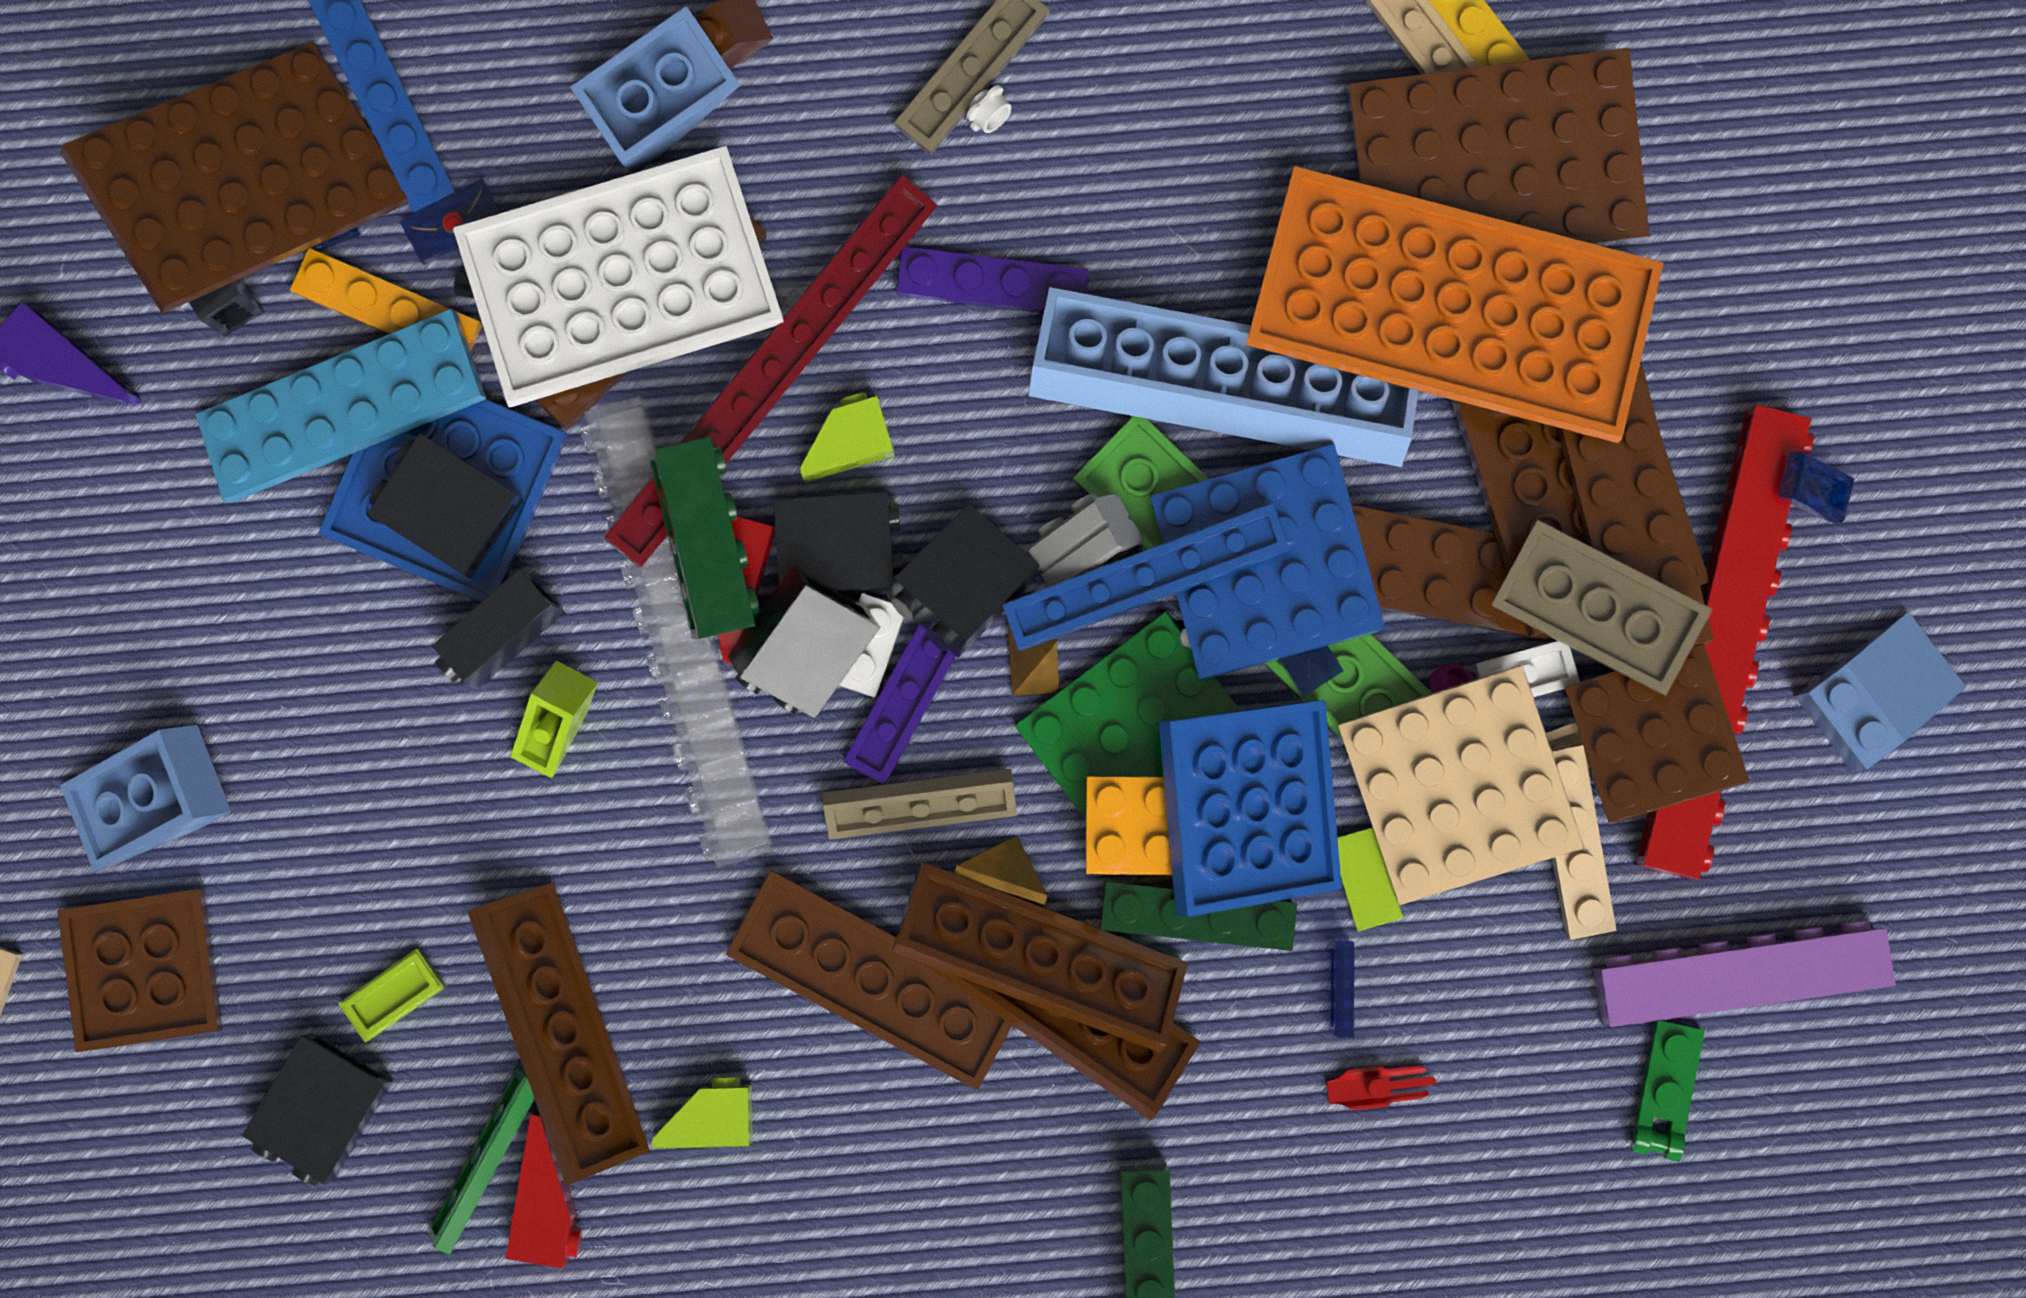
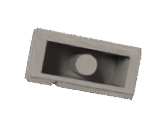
M1096 493L1088 494L1071 505L1074 514L1066 520L1063 517L1056 518L1038 530L1041 538L1031 544L1027 551L1031 558L1040 565L1039 569L1043 572L1041 575L1048 587L1112 564L1142 544L1143 538L1134 522L1129 520V513L1119 496L1112 494L1098 497Z

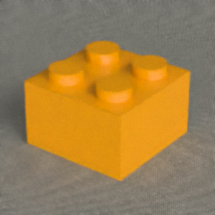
M1164 777L1086 778L1085 874L1173 875Z

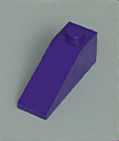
M21 302L1 324L0 370L10 378L15 380L18 375H21L36 383L133 407L141 401L140 398L40 312L24 302Z

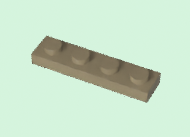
M996 0L894 122L895 127L931 156L969 111L968 108L973 98L981 91L987 90L1049 16L1050 9L1039 0Z
M1011 769L822 793L829 840L1017 816Z

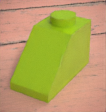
M866 393L854 394L839 401L841 407L831 410L800 467L805 483L895 457L877 396L868 398Z
M555 661L530 695L510 757L553 778L588 713L598 682Z
M740 1076L712 1077V1086L700 1088L652 1138V1148L750 1146L753 1143L752 1085H740Z

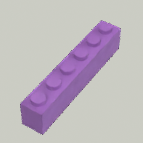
M1870 920L1841 923L1840 933L1824 935L1822 927L1793 930L1794 939L1776 942L1775 934H1763L1746 937L1747 946L1730 949L1728 940L1699 944L1700 953L1682 955L1681 947L1652 951L1653 960L1635 962L1634 954L1606 957V967L1593 968L1601 1024L1608 1027H1616L1896 986L1887 928H1871Z

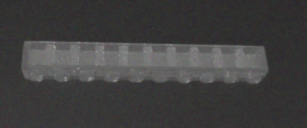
M639 396L584 412L588 425L580 427L588 454L596 452L601 469L593 472L601 499L609 497L614 515L606 517L608 528H610L653 476L647 452L658 448L645 404ZM666 537L641 568H638L628 559L620 562V568L627 589L635 587L640 605L633 607L635 621L640 634H649L653 651L646 652V658L653 679L661 678L666 696L660 697L659 702L666 724L674 723L679 741L672 743V747L680 771L688 769L693 787L687 788L685 791L693 816L701 814L706 832L699 834V840L705 860L707 862L714 860L716 868H724L774 853L775 849L713 637L703 639L691 638L670 546Z

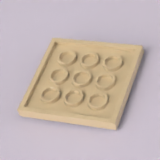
M1523 664L1339 723L1338 726L1399 905L1584 848Z

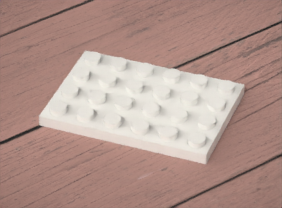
M727 146L453 228L509 408L772 328L783 322L781 310Z

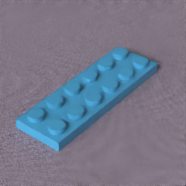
M450 309L195 415L222 500L233 503L485 400L486 396L458 313Z

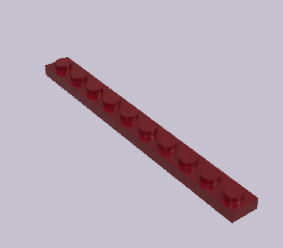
M903 174L899 176L784 315L783 322L774 327L679 444L711 437L713 446H720L726 465L938 205ZM653 476L602 536L605 541L638 568L645 564L667 537Z

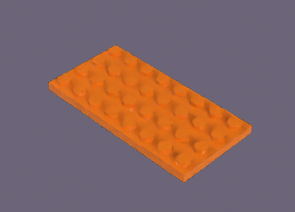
M1294 166L1246 345L1619 443L1623 438L1664 262Z

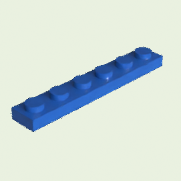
M308 0L398 184L407 196L406 200L412 212L418 216L457 197L458 194L362 1Z
M1271 503L1003 604V608L1018 650L1023 651L1288 552L1291 549L1275 506Z

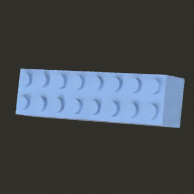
M1049 287L1033 363L1029 396L1308 450L1335 444L1337 453L1340 456L1402 467L1412 439L1418 390L1248 346L1246 343L1251 325Z

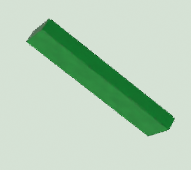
M522 1066L517 1067L427 1232L434 1248L448 1255L453 1250L535 1099Z

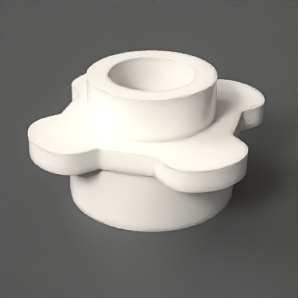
M996 85L990 90L981 91L971 101L966 118L972 121L970 127L974 131L982 129L985 133H991L998 129L1008 118L1012 107L1007 102V98L1001 95L1003 88L1000 85Z

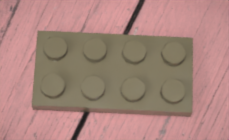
M1539 520L1536 521L1492 603L1494 608L1664 696L1669 692L1712 612L1711 608Z

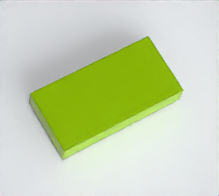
M1373 827L1338 837L1341 882L1356 932L1402 919L1403 915Z
M418 948L338 1004L366 1043L445 989L446 985L422 950Z

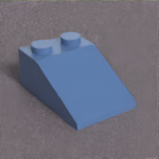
M685 6L573 84L570 88L619 161L634 174L675 145L735 91L740 84L693 14Z
M1908 611L1794 697L1851 772L1869 769L1905 742L1964 690L1966 686Z
M198 725L158 730L60 785L93 872L104 870L199 830L231 812Z

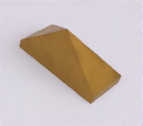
M1008 622L1012 696L1059 693L1057 638L1020 651Z
M1017 836L957 865L954 874L1045 905L1048 895Z

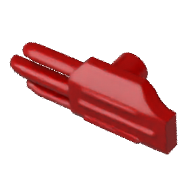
M1377 1066L1346 1070L1341 1076L1326 1081L1329 1104L1343 1105L1352 1111L1388 1107L1392 1102L1418 1100L1429 1095L1427 1090L1391 1094V1090L1434 1085L1436 1079L1435 1077L1390 1081L1389 1077L1425 1073L1426 1068L1422 1066L1391 1069Z

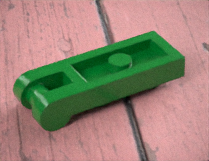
M1660 1020L1654 1021L1631 1136V1152L1646 1155L1648 1151L1663 1153L1664 1159L1677 1162L1681 1160L1685 1147V1131L1705 1030ZM1654 1117L1669 1120L1666 1134L1652 1132Z

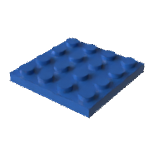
M486 399L353 453L318 535L482 602L507 580L568 434ZM419 433L523 499L518 510L472 580L367 514L372 507L369 503L372 492L383 479L389 481L399 466L395 463V459L400 449L408 440L415 441Z
M1335 444L1150 496L1163 544L1273 503L1291 549L1288 552L1176 593L1200 680L1386 630Z
M1325 700L1303 701L1159 721L1176 916L1190 917L1342 889Z

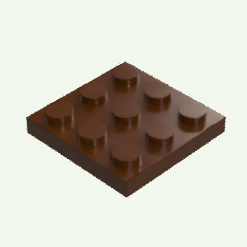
M1705 644L1691 649L1666 696L1618 671L1565 687L1609 825L1750 782Z
M204 889L57 910L76 1053L223 1030Z

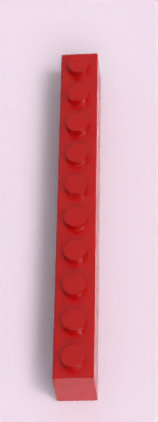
M1757 404L1746 410L1706 570L1710 583L1704 585L1701 591L1705 606L1712 609L1708 619L1714 641L1705 644L1734 735L1735 733L1741 734L1746 723L1748 708L1742 706L1746 687H1753L1758 674L1759 661L1753 660L1757 642L1762 643L1765 640L1770 624V616L1764 614L1768 596H1775L1781 579V570L1775 567L1779 551L1786 550L1792 533V524L1786 523L1790 506H1796L1803 488V483L1784 490L1782 495H1780L1785 487L1799 480L1791 464L1790 456L1798 473L1801 460L1808 459L1814 442V433L1808 432L1812 418ZM1721 792L1648 813L1635 865L1686 879H1700L1701 873H1707L1710 869L1714 856V845L1709 844L1713 825L1719 826L1723 818L1725 799L1720 798Z

